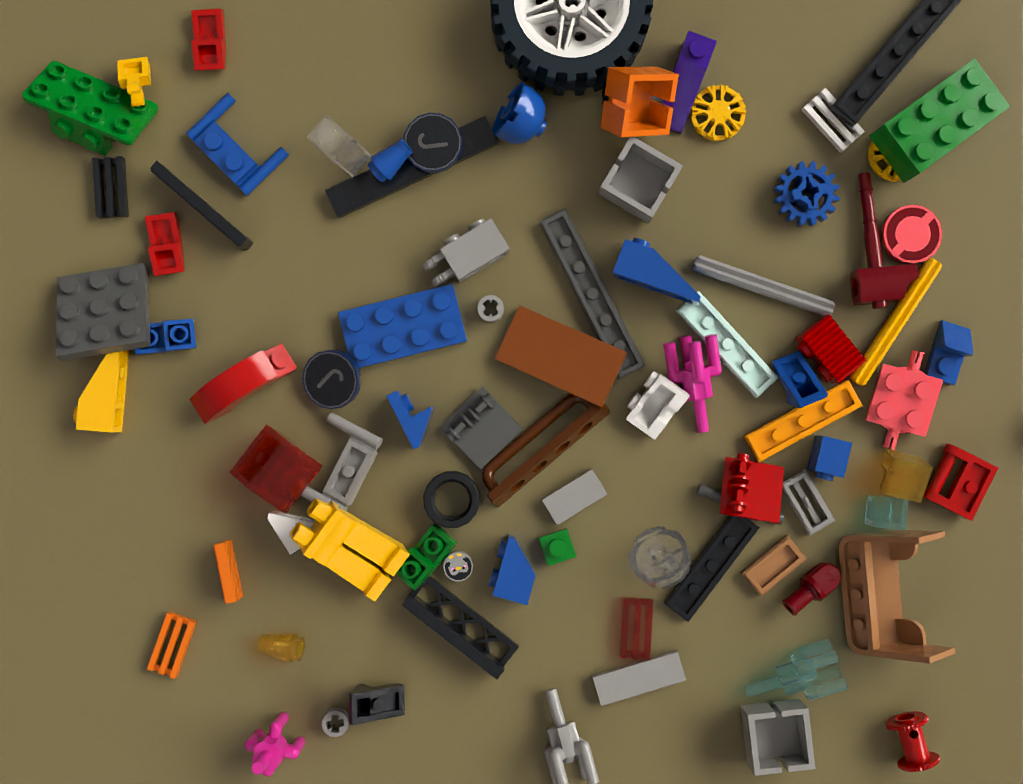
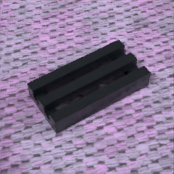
M117 156L116 158L104 157V159L92 158L96 217L99 219L129 217L125 158L122 156ZM114 165H116L119 211H115L112 168ZM103 166H105L107 211H105Z

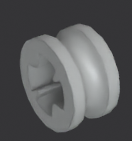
M487 295L478 303V314L484 321L492 323L502 317L504 306L501 299L497 296ZM487 301H490V304H492V301L498 304L496 307L497 315L493 317L491 313L489 317L484 315L486 310L484 304Z
M333 707L326 711L322 719V728L327 735L339 737L348 729L349 716L344 709ZM333 715H338V720L342 718L344 723H340L339 729H333V724L331 726L328 725Z

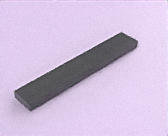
M566 208L539 221L598 340L627 352L617 375L618 379L645 367L646 365Z

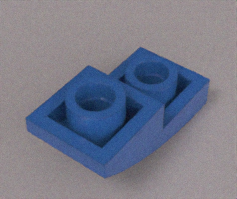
M181 319L150 323L151 346L135 349V354L144 355L196 349L194 320Z

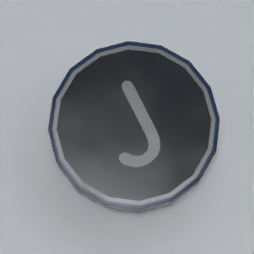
M427 113L420 115L408 125L404 133V141L413 152L407 159L416 168L425 173L438 174L449 170L462 153L463 140L459 127L451 118L443 114Z
M327 350L318 352L308 360L303 370L302 381L304 390L311 401L323 408L336 409L346 406L356 398L360 391L361 383L359 376L361 374L358 365L348 354L338 350Z

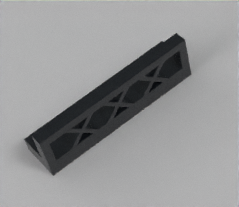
M431 576L416 590H412L402 604L404 608L496 680L504 672L505 664L519 648L516 642ZM426 582L437 590L438 601L425 602L417 596ZM441 594L449 600H442ZM455 604L458 606L461 619L449 621L444 617L442 605ZM431 606H439V612ZM464 612L467 613V614H468L469 616H471L472 618H467V619H465ZM478 622L484 628L485 637L472 639L467 635L466 623ZM462 624L463 631L459 629L456 625ZM487 630L490 631V632H491L492 634H494L495 636L488 637V632H487ZM501 640L510 648L499 660L490 653L489 642ZM485 642L486 649L482 647L479 643Z

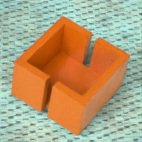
M657 66L608 67L605 95L609 96V101H604L600 128L619 137L669 135L673 107L652 100L651 95L669 102H675L679 74Z

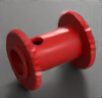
M905 712L892 716L886 721L888 730L898 732L904 756L897 761V765L903 771H924L935 767L940 762L941 758L938 753L928 751L921 726H924L929 721V718L923 712Z

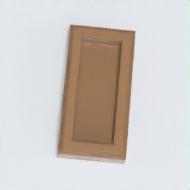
M785 535L743 569L741 573L756 592L762 596L807 558L790 537Z

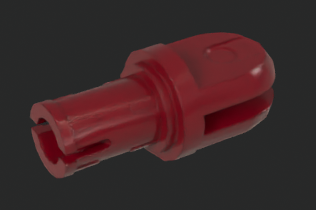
M820 563L814 566L800 578V587L782 601L783 606L790 614L796 616L812 600L822 601L840 584L841 574L839 569L831 563Z

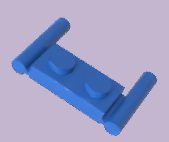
M227 92L186 134L248 196L289 154L280 147L259 166L215 122L236 102Z

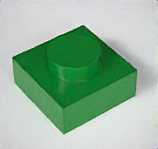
M567 528L539 537L548 566L576 557Z

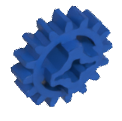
M801 161L796 165V169L790 166L785 170L787 175L781 174L777 180L782 185H777L773 188V191L779 194V197L775 198L773 203H781L782 208L779 209L778 214L786 212L788 214L786 222L789 223L795 218L797 219V227H801L807 220L809 227H812L816 224L817 220L823 222L828 219L826 213L831 214L836 210L831 203H836L840 200V197L833 195V192L839 189L840 186L831 184V180L834 179L835 175L830 174L826 176L824 174L827 168L825 165L817 170L815 161H812L807 168L804 162ZM795 178V188L788 192L789 185ZM804 190L805 193H810L811 197L802 196L801 192ZM821 197H824V202L820 209L817 211V208L819 207L818 200ZM792 205H794V206H796L797 208H799L800 211H798L797 209H795Z

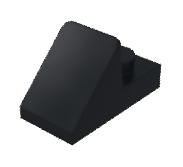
M395 683L377 687L358 684L349 693L350 725L405 715L403 684Z

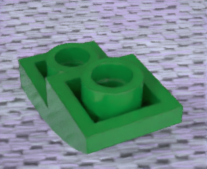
M432 524L416 546L408 550L410 555L396 574L408 586L416 590L447 557L457 542L440 526Z

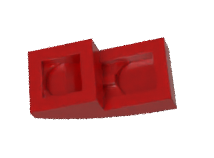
M191 10L194 40H191L194 70L225 69L226 42L223 10Z
M177 211L144 216L151 245L148 247L154 276L184 272L183 246Z

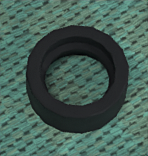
M446 471L435 476L427 485L423 496L424 509L428 517L437 525L445 528H459L469 523L476 515L480 504V491L475 481L467 474L458 471ZM447 482H457L463 485L469 494L470 502L468 508L463 514L455 517L443 515L435 505L437 489Z

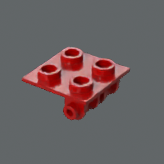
M744 453L737 454V458L725 457L719 514L779 524L784 467L750 461L749 455Z

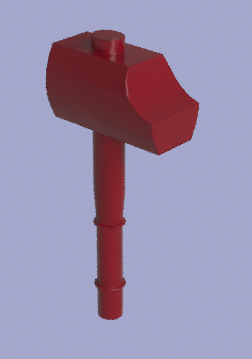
M865 172L858 174L868 268L856 269L851 272L850 286L854 306L872 304V309H882L888 307L887 303L902 300L908 285L919 278L916 264L883 267L872 192L874 189L872 188L870 173Z

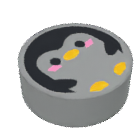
M454 551L444 561V572L452 581H464L469 578L473 571V560L464 551Z

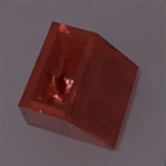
M266 424L229 473L249 490L287 514L323 465L284 434Z

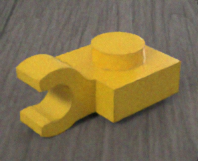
M140 57L117 60L120 88H127L128 95H131L132 107L145 105L142 86L151 85V71L148 58Z

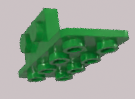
M57 61L50 62L22 93L25 103L48 112L53 134L105 156L112 149L111 139L124 145H132L158 113V105L145 99V105L132 107L131 95H128L126 90Z

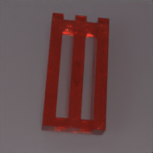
M622 598L620 658L627 659V657H630L632 659L644 658L645 660H650L653 615L652 598ZM629 604H634L632 650H627ZM641 605H646L643 651H639Z

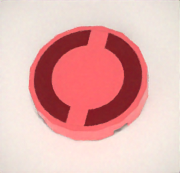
M908 205L896 209L887 216L881 228L883 249L889 257L899 263L916 264L926 261L936 253L941 245L942 229L940 221L933 212L923 206Z

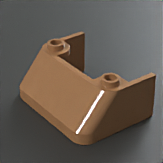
M895 530L847 535L841 539L839 543V559L846 639L848 646L853 652L859 655L929 664L955 654V647L928 645L923 626L914 619L903 618L898 560H908L916 555L918 544L944 538L945 531Z

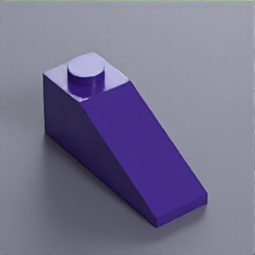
M691 31L687 33L673 69L674 73L679 74L675 102L663 99L661 102L673 107L670 130L679 134L683 131L717 42Z

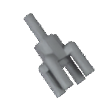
M557 689L546 690L545 694L554 725L546 729L550 746L545 748L544 753L552 783L569 784L564 764L576 760L583 781L587 780L588 784L600 782L589 743L578 736L575 721L565 722Z

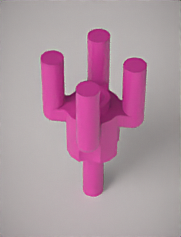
M717 334L705 336L708 365L703 363L701 342H692L691 335L680 336L684 368L680 370L675 342L663 344L668 379L674 384L681 383L682 390L689 394L687 401H693L697 432H708L709 426L705 399L713 396L710 377L718 376L722 371Z
M281 712L277 715L269 727V733L264 734L263 730L256 729L245 742V749L249 752H254L251 759L254 774H263L266 777L271 776L284 758L296 759L305 746L306 741L301 736L296 737L292 744H288L282 736V729L289 720L287 713Z

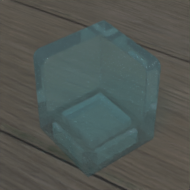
M867 495L864 524L877 528L906 530L908 500L897 497Z

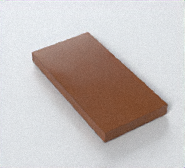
M519 305L495 359L602 408L626 358L627 352Z

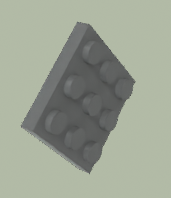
M145 263L57 277L56 357L60 361L151 346L149 270Z

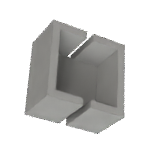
M630 137L618 156L616 163L612 166L602 183L598 194L644 222L649 223L683 165L636 137Z
M800 699L774 701L773 708L767 702L740 705L747 765L754 776L782 773V767L774 757H779V761L788 772L816 769L809 708Z

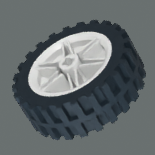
M490 0L492 33L495 34V44L498 51H502L504 54L506 65L509 69L515 67L518 70V78L523 82H526L529 78L536 82L535 89L542 92L545 86L555 89L554 95L563 96L564 90H574L575 96L584 95V91L587 88L593 87L594 92L604 87V83L607 81L608 67H631L637 53H640L650 26L653 0H546V2L536 5V0ZM603 10L606 16L602 19L596 11ZM551 26L556 34L553 36L548 35L545 32L547 27ZM582 33L585 34L586 39L584 41H577L574 37Z

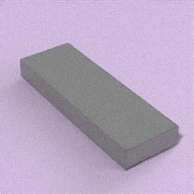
M677 650L592 675L601 706L686 681Z

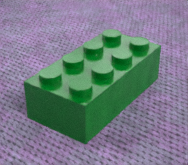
M974 58L870 134L869 137L902 182L905 183L927 169L1011 106Z

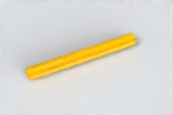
M929 258L924 262L918 271L919 278L911 282L904 298L898 302L863 357L866 358V361L851 374L850 379L860 386L867 384L942 268L940 262L933 258Z

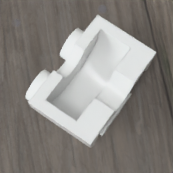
M653 371L643 384L646 389L642 395L636 393L628 403L627 407L631 411L626 420L655 440L666 427L671 417L687 401L689 394L662 374Z

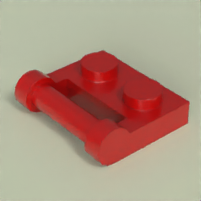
M946 443L942 451L945 454L928 489L924 488L920 497L972 521L998 467L954 445ZM956 459H959L963 463L946 497H943L939 493Z

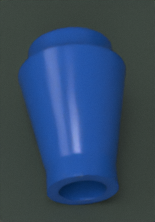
M400 139L395 144L371 156V161L367 165L374 176L381 182H384L394 177L408 156L413 152L409 145L403 139Z

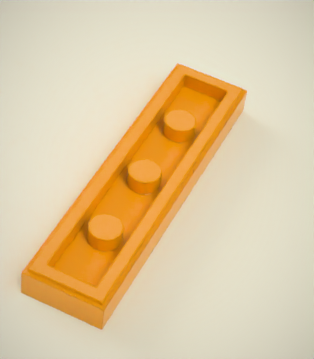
M845 380L826 390L828 397L802 408L795 407L744 435L743 437L756 461H763L862 407L863 405L850 381Z

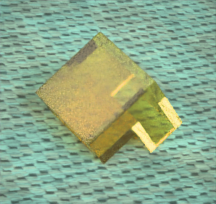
M886 448L880 465L885 470L880 485L881 491L887 495L921 503L933 467L922 457Z

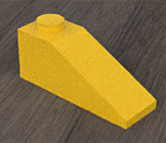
M129 350L107 353L78 399V405L74 409L73 419L76 423V430L122 432Z

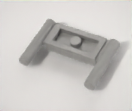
M332 412L329 414L326 422L351 435L322 494L299 481H296L292 486V492L310 502H313L315 498L326 503L332 500L339 505L338 508L347 511L348 506L352 505L378 454L376 450L381 446L383 439Z

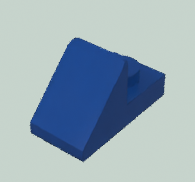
M941 320L924 373L928 376L942 379L945 384L955 385L964 357L973 356L974 353L971 329Z
M800 351L772 361L773 370L786 389V398L789 405L802 408L828 397V393Z
M395 391L387 395L386 397L413 449L422 446L434 406L412 416L410 411L414 410V406L407 393L402 395L400 391Z

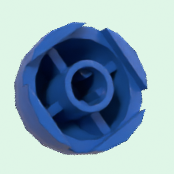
M520 82L507 96L510 99L505 107L501 106L492 126V132H494L495 136L508 143L521 145L530 141L534 136L539 137L545 130L547 121L544 120L546 107L542 96L534 88Z

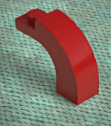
M281 343L265 352L261 350L230 367L201 387L189 400L204 424H207L229 413L237 404L256 391L293 373L297 367Z

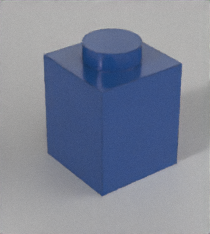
M815 435L807 469L816 471V478L832 482L834 476L844 478L852 443L827 436Z

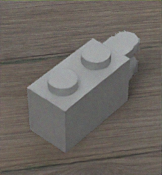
M483 218L474 222L468 227L470 231L461 237L459 234L449 237L443 242L444 247L440 249L441 252L423 263L422 266L425 271L435 268L445 260L450 266V269L434 277L432 280L434 286H438L454 276L461 283L510 253L509 246L492 218L486 222Z

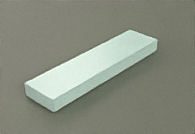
M698 291L697 293L701 296L699 305L695 306L685 302L676 313L704 343L706 335L717 334L721 362L757 398L779 377Z

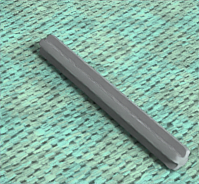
M701 255L695 259L693 265L695 272L822 316L832 315L835 308L834 301Z

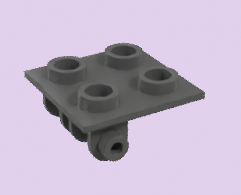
M483 386L440 427L447 437L480 470L523 430Z

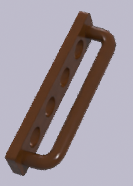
M572 394L562 399L484 467L482 477L485 486L490 491L487 494L489 500L497 507L505 503L609 415L610 411L607 405L604 403L601 408ZM576 403H582L586 407L587 411L499 484L495 480L494 473L572 406Z

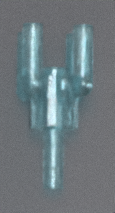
M829 638L793 649L790 653L792 662L775 666L778 676L744 686L748 697L783 687L786 696L804 691L805 697L808 700L822 698L848 690L849 688L845 678L815 686L816 684L842 677L838 665L819 671L815 670L839 662L836 651H831L833 648Z

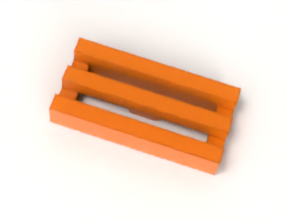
M232 539L221 541L213 546L224 602L226 604L237 602L243 598Z
M171 611L166 613L147 670L158 671V674L170 675V678L176 679L197 621ZM173 620H175L176 624L174 626L165 655L163 657L162 663L159 664L158 662L162 650L164 648L168 633L170 631ZM186 624L187 628L173 668H170L168 665L182 625Z

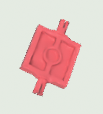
M911 350L907 367L881 364L865 420L880 424L887 429L883 447L895 450L899 433H912L923 437L927 435L943 380L928 376L919 370L923 355L925 354L923 352Z

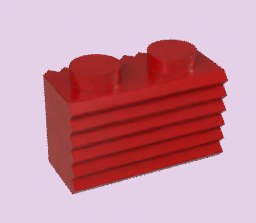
M829 314L820 317L795 337L799 343L796 346L798 351L801 352L804 358H811L818 366L815 369L816 373L826 383L828 381L831 384L841 382L866 361V358L863 357L862 353L859 352L858 348L855 347Z

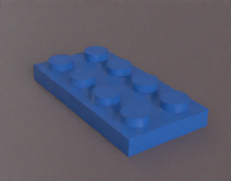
M453 284L338 312L348 355L354 359L359 369L467 342Z

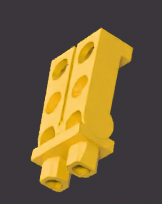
M315 498L308 507L307 514L316 521L310 528L300 522L296 523L289 533L291 539L300 547L304 556L309 559L313 558L318 563L328 567L363 591L368 598L375 602L391 581L388 574L394 577L410 554L402 543L347 511L338 508L339 505L332 500L326 503Z

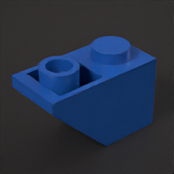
M509 534L507 541L501 540L497 554L498 558H502L499 570L493 568L489 586L494 587L493 596L528 605L535 580V571L516 537Z

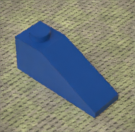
M633 238V241L625 239L613 271L614 278L695 306L699 305L701 296L654 248L649 247V242L639 238Z

